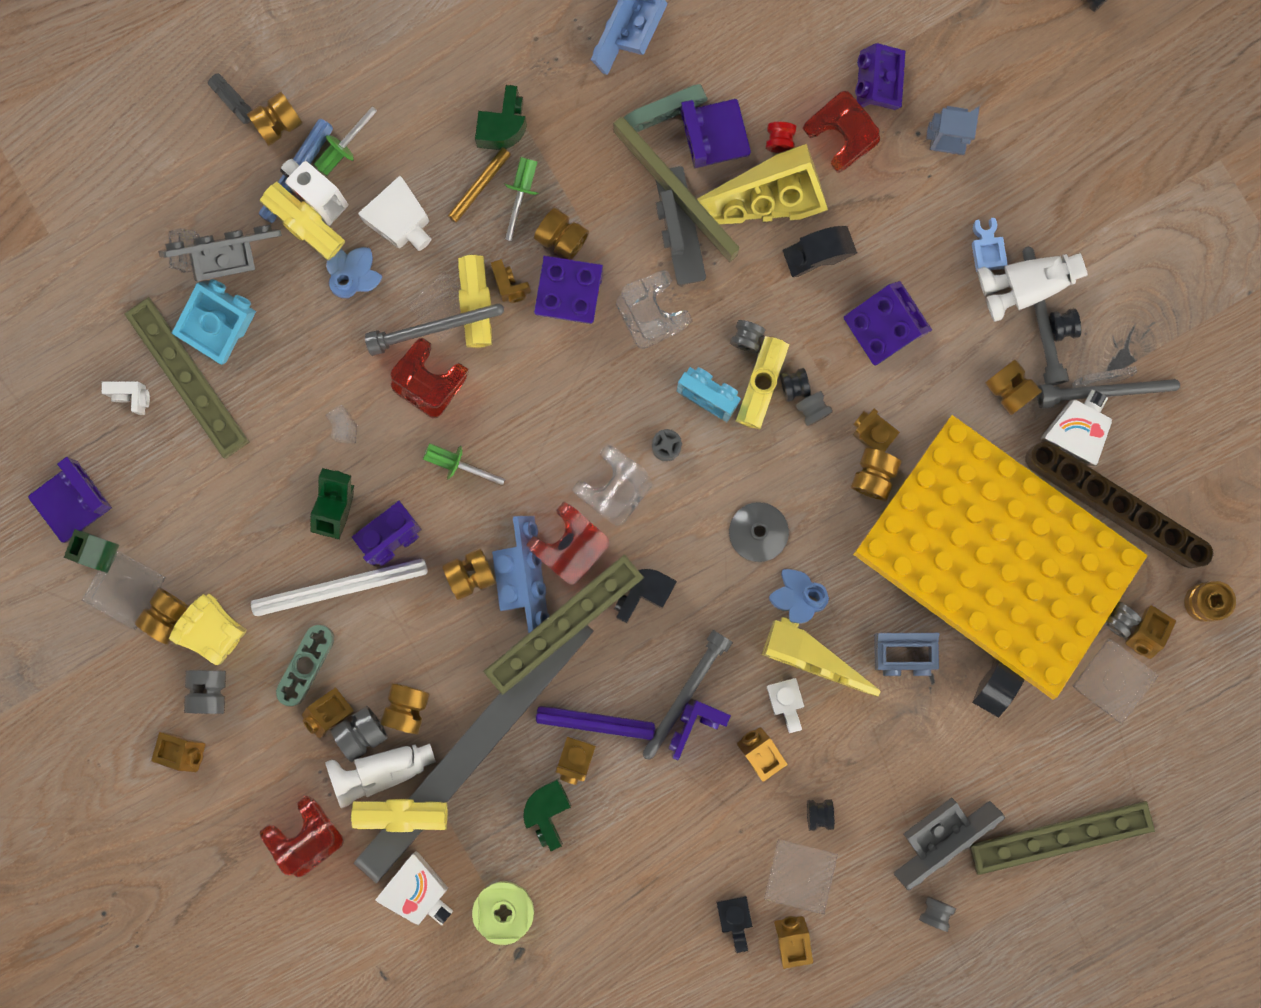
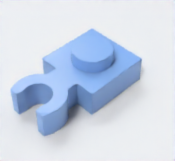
M995 218L989 220V230L981 228L980 220H975L973 224V232L979 238V240L972 242L976 272L977 269L987 267L989 270L1004 269V266L1008 265L1003 237L994 238V233L997 229Z

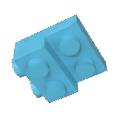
M210 279V281L206 280L196 284L172 334L222 365L227 362L238 339L245 335L256 311L250 308L251 302L247 298L240 295L231 296L225 292L227 287L223 283Z
M689 367L688 371L684 372L678 381L676 392L727 423L740 403L741 398L736 396L738 391L726 383H723L722 386L711 380L713 376L702 368L698 367L694 370Z

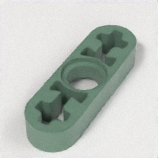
M697 84L628 113L624 118L636 132H639L680 115L681 102L693 100L694 106L697 108L704 104L708 98L702 85Z
M314 625L307 630L276 690L277 699L283 705L296 706L305 699L334 643V634L327 626ZM323 630L325 632L324 638L327 639L326 644H319L315 652L321 653L318 658L315 654L305 652L304 650L306 646L309 649L313 648L316 642L312 638L313 634H320ZM302 657H309L314 663L313 670L309 674H302L297 668V663ZM293 673L296 677L306 679L307 681L305 685L302 682H298L295 688L298 697L290 698L288 701L286 699L287 693L284 692L285 687L293 686L296 680L290 678Z

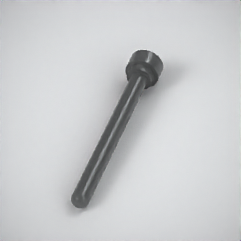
M1028 246L1023 249L1024 261L1036 259L1032 247ZM1044 299L1034 304L1047 363L1045 373H1043L1044 382L1054 386L1068 382L1069 377L1067 369L1063 368V364L1059 363Z
M494 304L388 334L379 330L365 334V343L371 356L385 353V350L389 349L390 345L502 315L504 307L501 304Z
M1176 379L1059 389L1058 386L1053 387L1052 384L1038 385L1042 392L1037 395V401L1040 408H1052L1055 404H1059L1060 401L1087 399L1091 390H1095L1106 397L1177 391L1181 385Z
M712 630L706 639L709 641L706 645L708 647L707 651L657 728L654 737L643 751L645 759L650 760L655 756L718 654L721 656L733 644L732 641L715 630Z

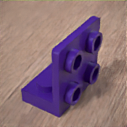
M737 99L695 108L693 100L681 102L680 114L694 169L747 157L751 154Z
M544 256L534 310L535 315L593 324L599 287L602 284L603 265Z
M901 281L887 285L844 316L845 322L873 365L880 364L913 340L921 338L932 331V328Z
M65 457L57 463L62 470L28 496L29 500L62 543H66L71 539L74 529L84 530L112 509L79 462L69 457Z
M397 501L354 534L352 539L365 554L363 559L373 566L377 564L383 566L395 557L393 552L402 545L406 548L419 538L417 533L422 529L404 505Z
M694 700L693 705L687 703L680 719L682 722H685L681 733L675 731L669 745V750L673 751L672 758L679 760L697 715L702 716L699 721L700 723L717 730L719 725L727 727L731 715L697 700Z

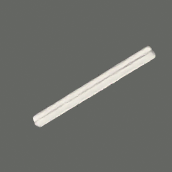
M418 559L251 601L252 613L254 616H261L426 575L427 565L424 559Z

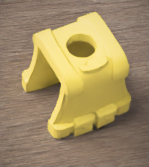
M203 594L184 612L175 624L169 639L176 645L179 644L199 653L211 663L221 665L227 655H230L240 642V638L243 637L247 630L224 611L215 597L211 594Z

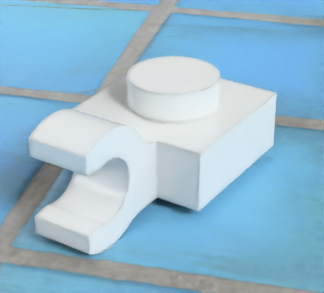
M796 678L766 686L774 715L784 714L789 734L802 730L796 709L803 708L804 704Z

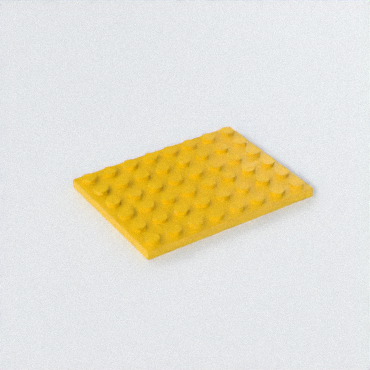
M953 415L948 418L853 554L1052 700L1059 696L1148 556Z

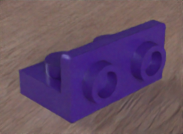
M875 43L860 51L857 61L859 67L858 83L855 89L857 107L863 108L872 104L892 110L902 108L905 50Z

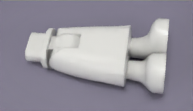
M1081 253L1070 257L1064 254L1062 258L1061 256H1054L1004 266L1005 274L994 275L987 267L977 269L983 294L987 296V307L994 322L1001 320L1004 317L1005 310L1015 304L1018 310L1024 309L1060 292L1069 285L1075 284V279L1088 276ZM1008 287L1012 288L1011 292L1002 295H991L999 290Z
M414 744L412 749L404 746L355 759L356 770L351 771L342 769L335 760L325 762L340 808L349 806L358 798L372 796L407 781L416 774L423 772L424 766L436 763L430 744L419 748Z

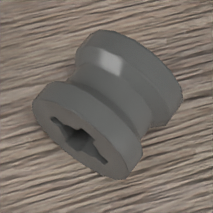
M738 320L736 325L738 331L732 337L730 344L747 352L758 353L760 347L758 341L764 336L766 330L755 323Z
M822 391L805 398L795 405L798 411L803 412L805 416L804 422L807 426L820 421L833 412L831 407L827 406L823 401L824 394Z
M664 429L656 433L652 441V451L656 458L668 462L677 458L681 452L682 441L678 433L670 429Z
M1118 602L1114 611L1106 620L1105 625L1118 636L1127 639L1131 635V628L1139 625L1142 619L1130 607L1122 602Z
M927 897L925 902L927 905L926 911L920 915L919 920L948 932L950 928L948 921L950 916L955 914L956 908Z

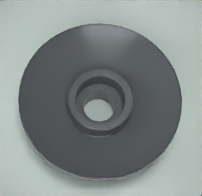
M756 502L745 505L736 512L729 527V538L735 551L743 558L753 562H765L778 556L785 548L789 537V528L784 515L776 507L767 503ZM756 526L764 527L765 535L762 537L756 536L754 528Z

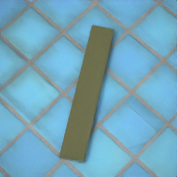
M620 117L613 123V132L665 191H673L674 201L729 263L738 256L739 246L626 119Z
M148 297L124 313L221 456L227 459L250 443L178 337L172 334L173 330L154 302Z
M624 554L483 672L502 695L505 694L644 579V577Z
M1142 801L976 842L970 846L976 874L981 875L1155 832L1148 802Z

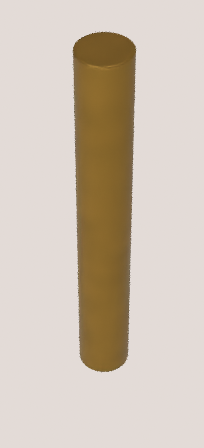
M503 147L447 215L455 223L459 221L511 156L509 151Z

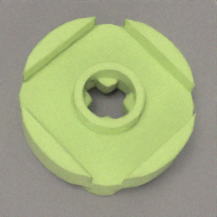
M508 881L495 882L483 889L474 902L472 910L473 923L481 935L491 943L498 945L515 943L526 934L532 925L534 918L533 902L523 887ZM501 904H505L507 909L512 910V915L507 916L506 921H501L500 916L495 915V910L500 909Z

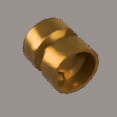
M281 91L267 100L266 107L259 105L247 113V116L268 146L281 139L283 131L290 133L303 124Z
M554 207L540 223L535 232L534 240L546 248L554 246V252L562 259L572 260L584 245L590 232L579 223L573 222L569 224V216Z
M1016 359L985 382L986 386L995 396L1000 395L1002 397L1001 404L1010 415H1013L1042 392L1032 378L1026 379L1024 377L1026 371Z
M865 448L859 463L863 469L856 472L850 488L870 498L887 501L893 486L890 479L897 476L902 461L883 451Z
M481 548L465 554L463 561L456 558L442 565L444 574L457 600L473 594L476 587L483 590L496 584L495 577ZM475 570L476 573L469 577L468 572Z
M1221 581L1199 583L1187 591L1184 598V606L1187 613L1197 621H1219L1228 618L1234 612L1236 596L1233 589Z
M158 588L149 601L151 608L143 609L134 624L152 638L168 645L170 642L169 637L175 624L189 606L166 590Z
M392 683L388 695L391 705L384 709L380 724L418 735L423 720L420 711L426 709L430 693Z

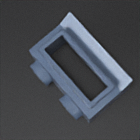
M947 106L941 110L940 114L934 113L932 122H929L926 140H931L930 150L965 155L966 145L975 139L980 106L971 112H968V109Z
M940 633L874 634L875 670H883V676H901V670H913V676H932L931 670L939 669L938 642ZM886 647H928L929 662H886Z

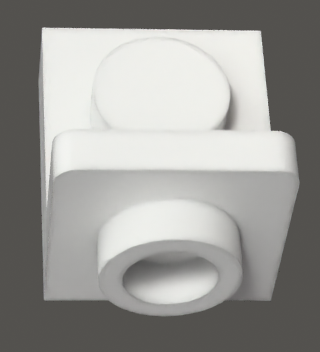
M102 382V394L111 397L112 402H130V397H132L131 411L138 415H145V407H149L150 394L145 385L140 382Z

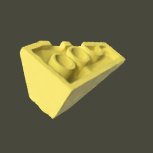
M807 144L779 153L697 198L699 203L718 224L743 223L748 219H762V222L772 221V218L789 217L790 220H800L828 210Z
M782 617L781 622L773 621L761 655L864 693L879 696L880 690L806 631L799 629V623H792L785 617Z

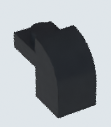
M834 226L801 237L799 242L782 250L792 277H799L823 265H835L857 254L848 226Z
M638 570L644 579L629 590L628 596L623 595L618 600L614 610L619 612L616 618L627 624L641 598L663 609L677 581L657 570Z
M995 658L991 669L980 681L972 703L999 718L1014 700L1025 679Z

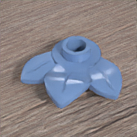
M356 248L350 251L348 255L340 249L329 261L327 260L326 267L331 275L329 286L334 295L340 298H350L357 291L369 292L380 283L382 275L370 270L373 261L370 248ZM342 280H349L346 285L339 284Z
M784 569L781 572L785 587H781L769 596L770 602L777 609L789 611L790 622L799 624L811 620L814 613L822 611L829 600L827 590L823 585L812 583L805 573L791 569ZM809 596L814 597L817 601L810 599Z

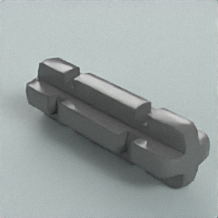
M219 73L214 74L208 80V85L231 111L236 113L243 124H248L251 120L247 113L252 111L251 107L244 102L241 96Z

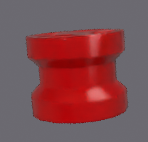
M789 122L769 123L767 125V132L770 135L769 140L766 141V150L782 153L795 148L793 135L796 134L797 126Z

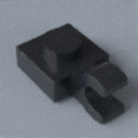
M747 896L716 901L722 933L732 932L736 953L748 951L744 929L753 926Z

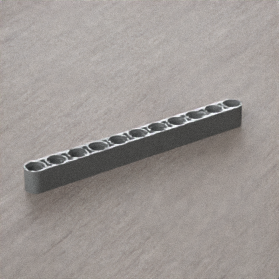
M587 625L505 694L499 693L409 799H413L414 802H448L591 636L594 630ZM382 829L353 864L377 884L424 829H413L412 832H387L386 829Z

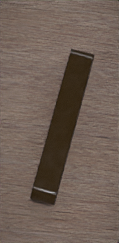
M1041 442L1027 451L1025 462L1032 471L1182 566L1198 568L1208 565L1212 561L1213 549L1207 541L1052 443ZM1037 450H1043L1047 454L1048 461L1046 464H1041L1037 461ZM1063 466H1068L1072 469V480H1066L1062 476L1061 469ZM1089 482H1093L1098 486L1099 492L1096 497L1091 496L1087 491ZM1115 498H1119L1124 504L1122 513L1116 512L1113 508V500ZM1141 514L1146 515L1149 519L1150 524L1147 529L1139 525L1138 519ZM1167 530L1171 531L1175 536V542L1172 546L1168 545L1164 539V534ZM1193 546L1198 548L1201 554L1198 562L1194 561L1190 556Z

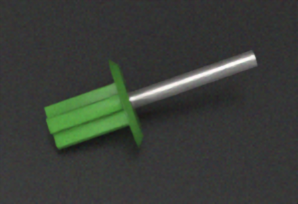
M374 107L368 110L342 141L334 136L326 135V139L331 145L314 163L321 173L323 172L328 176L344 157L354 161L353 154L347 148V145L377 112Z
M520 157L514 184H505L507 188L517 190L506 240L512 241L523 194H539L530 190L537 161Z
M429 443L425 450L423 460L448 469L447 480L454 475L458 467L500 485L504 484L505 479L461 462L460 459L463 452L461 445L456 453Z

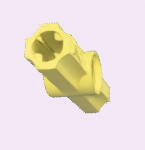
M277 181L270 185L261 197L260 202L281 219L283 225L301 241L305 240L328 261L344 245L345 240L322 221V217L304 201L300 202Z
M467 255L458 258L461 290H459L461 313L490 306L491 299L489 287L486 284L484 256ZM490 318L464 325L467 347L481 348L492 345Z
M765 336L736 422L750 428L761 429L789 348V344L783 340ZM759 376H765L769 379L771 385L768 389L761 390L755 385V379Z
M387 799L386 802L354 801L351 812L352 828L386 829L387 832H412L413 829L446 830L448 820L447 802H414L413 799Z

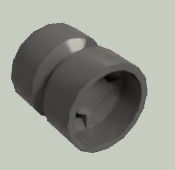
M186 670L185 687L190 690V693L185 696L184 713L224 714L225 696L221 694V690L226 687V671Z
M368 706L352 715L351 722L345 720L331 729L335 742L350 762H354L355 759L366 754L368 746L375 748L388 739L384 727L380 724L381 722Z

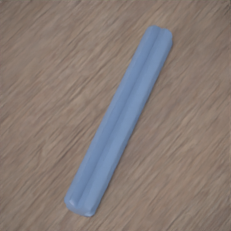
M319 119L293 160L299 165L304 161L311 164L327 140L326 135H330L332 132V125L323 119ZM282 175L278 183L292 194L293 192L285 183L287 177ZM264 205L259 211L261 218L270 223H273L277 218Z

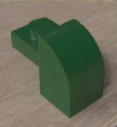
M505 86L502 113L478 111L475 133L477 148L500 150L503 147L507 149L514 146L523 137L527 128L526 116L517 115L522 114L523 97L519 96L517 86Z
M322 468L318 477V497L310 515V532L340 539L354 495L355 485H351L352 475Z
M74 529L63 558L109 573L119 544Z
M559 778L538 788L527 800L523 813L526 829L538 824L540 829L535 831L542 847L548 845L550 851L558 849L563 845L551 817L572 806Z

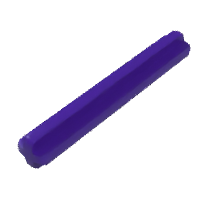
M539 706L536 712V722L538 724L652 740L655 733V723L546 706Z

